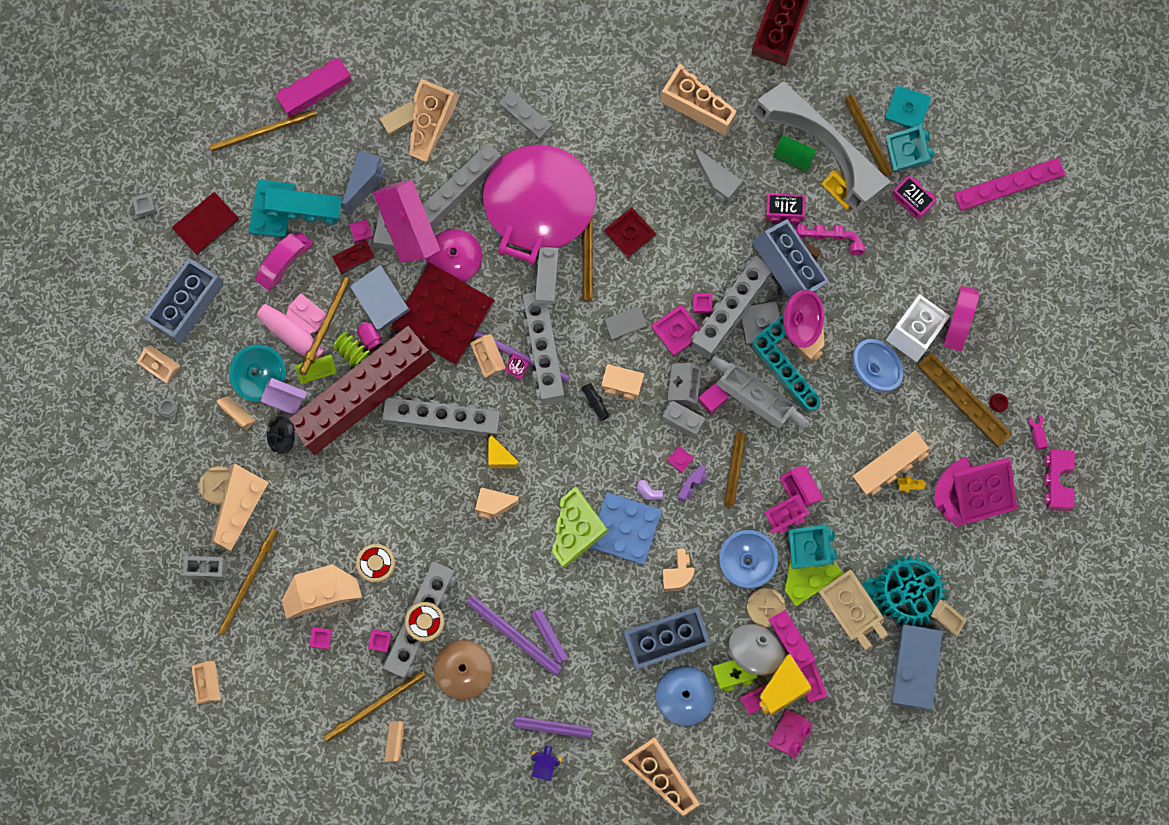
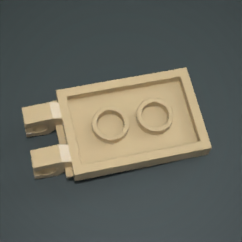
M849 570L819 591L852 641L855 640V642L859 641L866 651L873 647L866 635L874 629L881 639L889 636L882 625L885 622V618L852 570Z

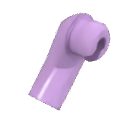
M646 480L638 482L637 490L644 499L663 500V490H652Z

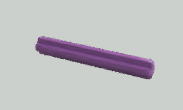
M515 717L514 727L588 739L592 735V728L524 717Z

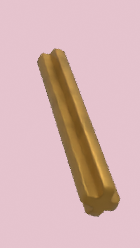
M736 432L724 499V505L728 507H733L735 503L746 434L742 432Z

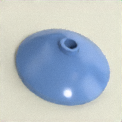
M867 339L855 347L852 355L853 366L857 376L865 385L879 392H889L900 385L903 379V366L898 355L890 346L879 340Z
M743 530L734 533L724 542L720 551L719 562L724 576L731 583L741 588H757L767 583L775 574L778 566V553L775 545L766 535L754 530ZM746 558H749L751 560V564H745L744 560Z
M684 666L670 670L661 678L656 690V702L661 714L670 722L681 726L694 725L704 720L711 712L715 701V691L710 679L702 671L693 667ZM684 691L689 692L690 696L688 698L682 696Z

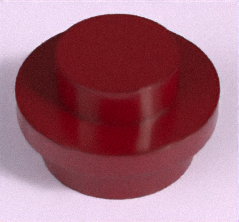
M1001 393L994 394L989 400V406L994 412H1003L1009 405L1007 397Z

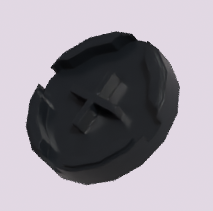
M275 416L268 423V427H270L269 432H267L268 445L273 452L286 454L291 451L294 445V428L286 416Z

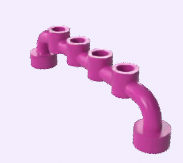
M797 224L794 230L800 239L806 237H814L819 240L824 238H833L834 240L851 239L853 243L850 244V254L863 255L865 253V244L861 243L860 238L854 232L844 231V226L836 225L833 227V230H825L824 225H815L814 230H807L805 224Z

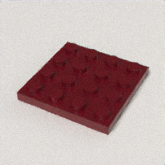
M429 263L406 302L410 311L397 319L391 328L400 332L409 326L428 350L457 366L495 300Z

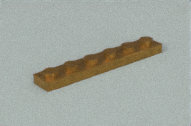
M932 352L917 365L997 448L1012 436V433Z

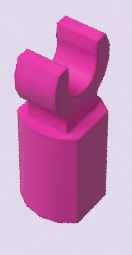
M1041 415L1038 416L1039 423L1037 424L1032 421V417L1028 418V425L1032 428L1031 433L1035 450L1048 448L1045 430L1042 428L1044 420Z

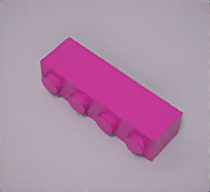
M340 58L332 59L324 67L313 70L307 77L296 80L290 87L282 88L275 96L287 117L290 118L294 116L293 114L302 112L351 83L352 79Z

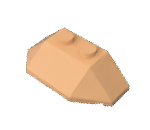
M332 564L294 575L282 599L286 619L360 599L362 595L357 578Z

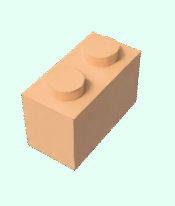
M607 364L601 390L607 395L615 396V394L623 395L624 399L633 401L639 398L644 373Z

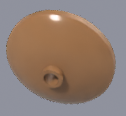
M462 640L450 643L440 651L434 663V677L437 685L445 694L455 699L464 700L478 696L488 687L493 674L490 656L483 647L471 641ZM461 665L466 666V670L463 672L459 671Z

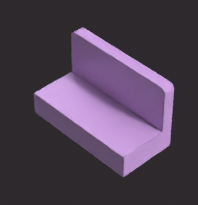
M271 378L267 381L261 403L294 415L298 412L301 401L305 399L307 392Z

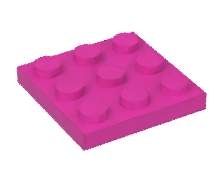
M1009 457L953 473L957 506L963 525L1018 510L1012 464Z

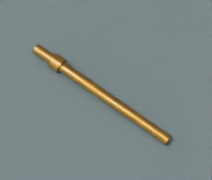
M314 109L302 114L299 112L293 114V117L209 145L210 149L214 152L296 123L297 125L302 124L305 120L317 117L316 110Z
M348 277L343 278L310 350L306 352L303 358L304 362L299 371L301 375L306 376L310 365L315 362L319 346L351 281Z
M271 528L266 540L262 541L259 547L260 551L217 633L224 636L262 562L267 553H270L273 547L272 543L279 531Z
M421 670L348 720L339 722L335 725L334 729L323 735L326 742H329L339 734L343 735L348 731V728L427 677L426 674Z

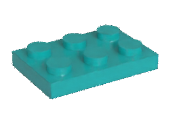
M258 179L248 233L284 239L287 236L289 220L281 216L270 218L263 214L266 187L295 191V184Z

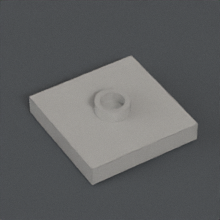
M777 301L752 305L742 317L741 322L746 345H751L757 335L780 318ZM771 329L774 336H780L778 329ZM758 340V341H757V343H763V342H764V341H762V340Z

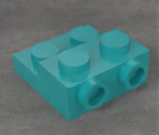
M922 125L886 136L895 172L911 167L916 169L933 163L932 158H935L933 147H929L928 144L931 136L929 130H925Z
M825 524L789 530L793 569L834 565V560H837V551L832 546V541H835V532L830 526Z

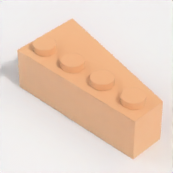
M914 430L853 475V477L867 496L870 494L874 496L882 490L881 486L886 483L888 485L898 478V474L909 471L914 463L922 461L929 456L931 450L917 431Z
M654 737L622 759L625 764L683 816H686L701 805L657 738Z

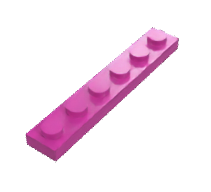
M1059 158L956 192L954 193V198L960 212L1064 177L1065 171Z

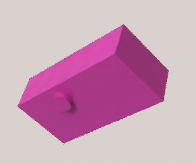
M413 180L390 184L373 193L401 263L425 259L440 251Z

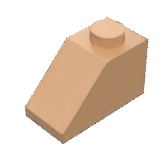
M824 328L813 345L806 348L793 345V349L808 363L812 360L816 362L823 355L821 351L824 347Z
M481 488L475 512L484 519L495 518L518 505L519 497Z

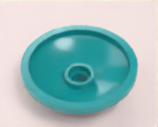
M253 344L242 348L235 354L229 366V381L232 388L239 396L249 401H261L269 379L273 378L283 383L285 381L286 368L282 357L277 351L266 345ZM253 368H256L257 373L255 375H252L251 373Z

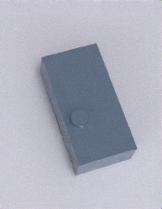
M788 219L764 231L752 241V244L789 299L800 290L816 292L830 282Z
M188 258L144 319L152 328L181 345L221 290L224 283L219 276Z
M698 607L622 632L634 669L711 645Z
M903 625L900 628L890 705L928 712L932 710L943 631Z

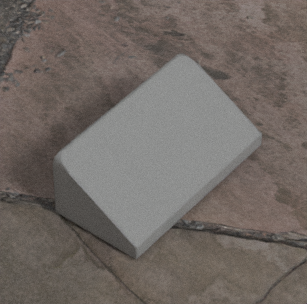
M640 306L605 319V325L611 340L647 327Z

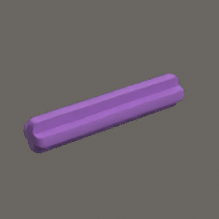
M542 610L534 611L531 616L557 663L566 661L568 657Z

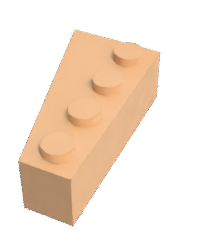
M682 64L678 65L661 94V103L726 136L734 122L736 110L719 96H715L709 87L701 84L692 73H688Z
M236 464L231 465L211 539L213 544L226 551L232 550L269 482Z

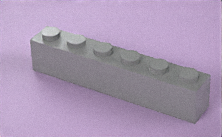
M489 143L423 204L432 229L489 175L494 165L502 158L501 154Z

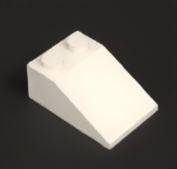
M919 294L886 341L918 362L950 315Z

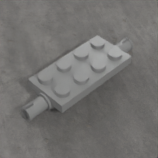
M717 354L711 359L709 364L723 373V377L717 383V386L722 388L723 391L735 397L740 403L745 404L756 414L762 416L779 429L789 420L803 430L806 428L810 419L796 411L798 406L738 364H729Z

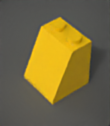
M790 654L786 656L760 696L761 702H759V705L765 715L769 713L772 717L812 690Z

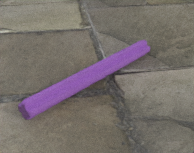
M471 596L468 599V606L549 672L556 676L561 671L560 665L475 596Z

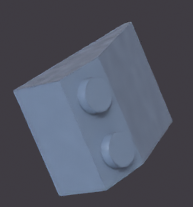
M358 151L342 202L346 215L350 216L378 187L379 182L383 181L385 170H383L384 164H382L380 156Z

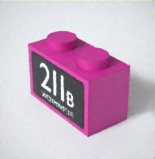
M909 175L893 190L891 195L918 221L936 202L935 196L930 191L923 189L920 182L915 178L912 179Z
M767 194L766 221L778 224L788 219L790 224L793 225L804 221L805 195Z

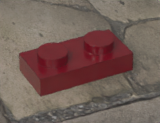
M366 240L332 256L341 275L375 258Z

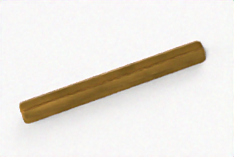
M851 94L845 97V103L880 172L885 177L892 175L893 171L855 96Z
M593 216L587 228L583 231L582 298L584 302H591L593 300Z

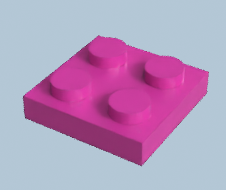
M682 304L651 325L652 330L673 357L692 345L691 338L693 334L701 330Z

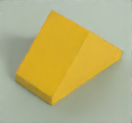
M492 435L489 437V468H517L519 462Z

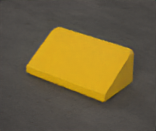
M833 170L821 185L848 210L851 206L844 201L847 196L845 177L838 170Z

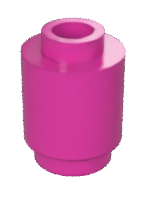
M364 322L358 326L356 333L369 351H374L383 344L381 342L382 338L373 323L368 324V322Z

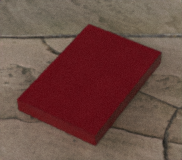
M214 191L171 228L197 256L240 219Z

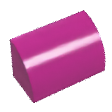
M806 465L794 468L779 478L789 497L791 498L799 494L806 508L824 499Z

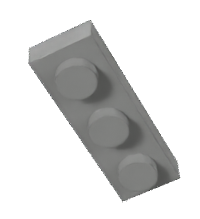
M512 90L499 102V105L539 140L552 128L551 123Z

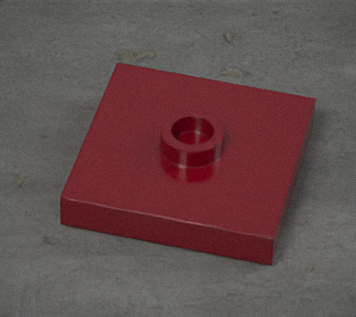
M633 207L603 230L606 236L627 259L656 237L653 229Z

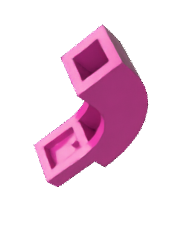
M301 232L295 235L289 234L270 252L260 266L254 280L266 290H271L281 282L284 273L292 262L310 250L314 243Z
M960 286L953 316L945 336L944 347L962 352L978 303L979 291L971 287Z
M967 457L956 461L944 471L938 480L934 494L936 508L956 528L963 525L957 509L953 473L974 467Z

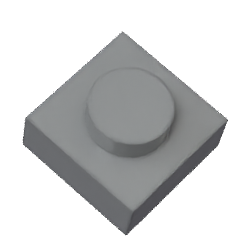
M151 193L132 197L137 217L156 212Z

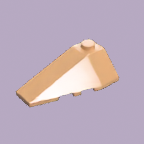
M424 79L420 80L414 95L413 130L411 132L409 155L425 162L428 161L455 109L460 94Z

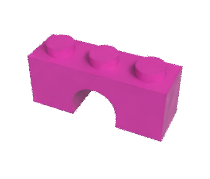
M1051 450L1048 455H1045L1044 461L1045 467H1048V474H1045L1044 484L1048 486V493L1044 495V504H1047V510L1071 511L1074 508V489L1063 487L1060 484L1059 475L1062 473L1071 474L1075 470V451Z

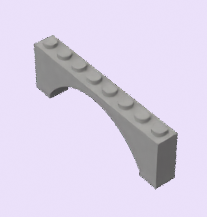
M784 81L757 99L751 109V112L763 124L765 122H775L793 126L805 131L823 143L835 156L844 173L847 186V196L844 201L857 213L879 197L891 183Z

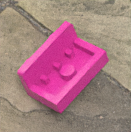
M799 494L764 512L773 528L770 530L771 533L778 532L779 535L788 531L789 525L794 523L797 526L805 522L804 517L810 515Z
M786 710L768 745L795 759L801 752L806 737L811 733L812 724L806 718Z

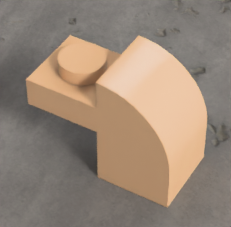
M677 549L678 569H663L664 592L682 590L689 585L693 578L694 568H686V566H690L689 554H685V549Z

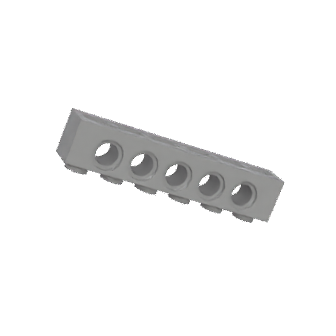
M757 256L745 264L744 272L736 276L733 281V287L725 291L722 297L724 299L721 303H716L712 310L713 314L710 318H705L701 325V330L699 332L696 331L691 338L692 350L710 361L773 277V273L766 263ZM749 277H754V278H756V280L752 281V280H749L748 278H749ZM744 291L746 292V294L741 295L738 292ZM733 305L736 308L730 309L727 306ZM722 319V320H724L725 322H724V323H718L717 320ZM707 334H713V335H715V336L712 337V338H709V337H707L706 335H707Z
M536 292L523 294L524 301L520 302L522 313H526L527 317L523 319L525 330H529L530 336H526L528 348L532 347L533 353L529 355L531 365L535 364L536 371L532 372L534 382L539 384V388H536L537 400L541 399L542 406L565 402L548 304L535 302ZM533 312H540L538 316L531 315ZM536 329L543 330L541 333H535L534 331ZM540 346L547 347L543 351L538 350V347ZM544 363L549 364V367L542 368L540 366ZM546 381H552V382H553V383H552L551 385H549V386L544 385V382H546Z
M393 395L385 400L382 420L384 424L488 437L492 435L498 438L501 414L500 411L492 407H486V409H478V406L475 405L461 407L459 404L452 402L445 405L435 400H429V402H421V399L418 398L404 400L400 396ZM406 407L409 409L406 415L399 413L401 408ZM421 410L428 411L425 417L418 416V413ZM440 412L447 413V417L442 420L438 419L437 415ZM463 414L466 416V419L463 422H458L456 417ZM478 417H484L485 422L483 424H477L475 423V419Z
M433 561L412 606L425 602L428 599L434 600L438 608L441 605L444 606L449 596L446 594L448 588H452L457 579L454 576L455 571ZM437 581L443 583V587L440 590L432 588L433 584ZM404 622L383 669L406 680L408 676H412L415 670L414 661L416 658L419 659L424 648L421 647L423 644L421 641H417L414 644L408 643L410 635ZM404 652L410 654V658L406 662L399 660L400 655Z

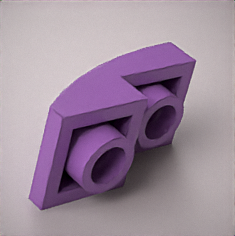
M702 465L692 473L681 489L678 501L685 503L687 498H691L694 490L691 485L699 488L700 483H705L708 475L705 472L706 466Z

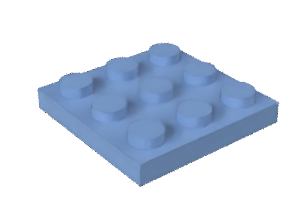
M607 492L599 517L609 532L590 548L644 565L662 510Z

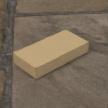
M411 101L379 118L388 135L413 123L414 104Z
M939 600L931 614L935 621L956 637L966 622L964 617L943 600Z

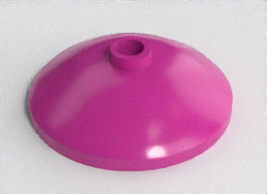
M459 229L446 230L435 236L440 251L426 258L427 266L431 263L463 282L471 279L478 272L482 263V249L477 239L470 233ZM452 250L457 251L455 255L450 254Z
M800 290L791 297L786 305L783 317L784 330L787 338L794 346L806 348L813 345L823 329L824 308L821 299L815 292Z

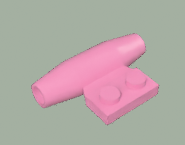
M300 293L288 306L286 315L264 304L256 316L276 337L295 352L305 356L314 341L311 334L319 331L326 313ZM319 346L316 353V359L322 357L325 352L321 346Z

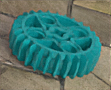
M904 555L899 558L900 561L897 558L893 559V564L888 562L886 564L887 568L881 569L883 574L877 576V578L882 580L875 583V585L880 587L875 590V593H880L876 601L882 600L879 608L885 607L886 609L883 614L889 612L891 614L889 620L895 617V624H898L901 620L903 625H907L908 622L910 626H915V623H917L918 627L922 626L923 622L928 624L930 619L934 620L931 614L939 600L945 601L947 599L946 596L942 595L948 591V589L942 588L947 582L940 581L944 575H937L939 568L933 570L932 566L934 563L932 562L927 565V558L921 562L920 556H916L913 560L912 555H909L907 560ZM912 567L918 568L926 574L916 577ZM899 569L905 572V578L900 577L898 574ZM890 577H892L897 588L888 592L887 585ZM925 578L931 581V587L925 585ZM909 589H915L914 592L907 593ZM935 590L934 601L931 605L926 594ZM891 595H895L898 598L897 604L891 601ZM906 604L911 615L904 614L896 608ZM917 604H920V605L923 606V608H924V612H923V613H920V612L917 610V608H916V607H917Z

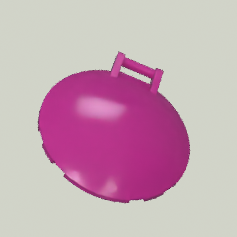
M530 145L508 153L494 165L485 182L483 203L488 221L503 238L498 254H506L527 261L528 264L534 266L540 247L560 248L571 243L573 239L583 233L590 223L595 210L596 193L588 170L576 157L557 147ZM508 244H510V245H513V246H516V247H519V248H522V249L531 251L532 253H531V255H530V254H527V253H524V252H521V251H518V250L509 248V247H507V246H508Z

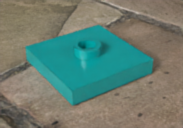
M897 85L885 120L907 128L922 125L932 97Z

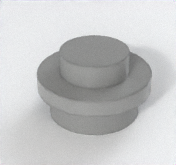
M164 399L158 405L159 413L165 418L173 417L177 413L178 406L172 399Z

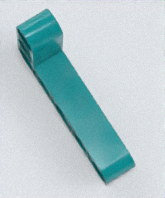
M783 314L756 336L752 342V349L802 410L811 413L820 406V397L776 346L779 341L787 336L783 325ZM771 329H778L780 336H774ZM758 340L764 341L765 344H766V347H765V348H760V347H758L757 341H758ZM769 356H777L778 362H771ZM783 369L788 370L790 377H784L781 371ZM795 384L801 385L802 388H803V391H802V392H797V391H795L794 385H795ZM806 399L814 400L815 406L809 407Z

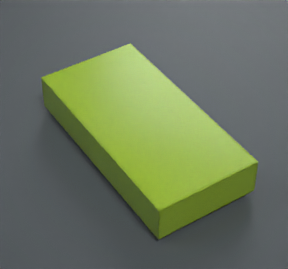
M331 354L315 359V362L310 365L306 376L299 373L303 363L295 365L300 384L337 373Z

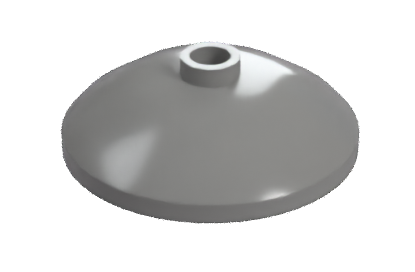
M756 624L742 625L735 629L730 636L729 651L732 658L741 668L752 674L771 675L776 673L786 658L785 648L778 636L763 626Z

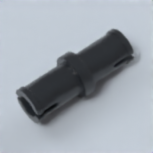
M593 384L584 385L581 390L589 401L588 405L590 408H593L598 416L599 421L609 418L610 413L605 408L602 397L598 396Z

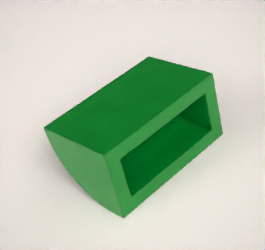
M782 135L773 158L807 173L815 158L816 150Z

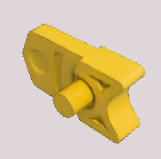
M911 476L897 478L899 490L909 493L910 490H924L926 487L925 481L911 479Z

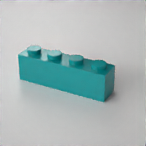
M266 187L263 214L270 218L281 216L286 217L287 220L304 219L305 222L309 223L320 221L326 225H334L340 219L342 197Z

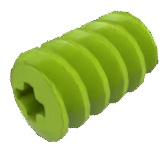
M346 331L337 338L333 349L338 351L340 356H344V360L349 361L350 366L356 367L369 356L370 351L367 350L363 353L365 346L362 345L358 348L357 346L360 341L352 342L354 335L347 337L349 331Z

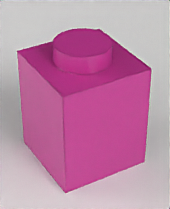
M715 383L698 397V402L711 416L728 401V393Z

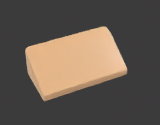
M492 334L482 336L470 343L485 378L506 368Z
M152 345L144 347L137 361V364L166 384L180 368L179 364Z
M230 396L217 400L219 407L245 431L255 423L256 420Z
M206 661L192 665L197 704L221 700L215 662Z
M402 721L389 723L385 753L386 762H400L404 723Z

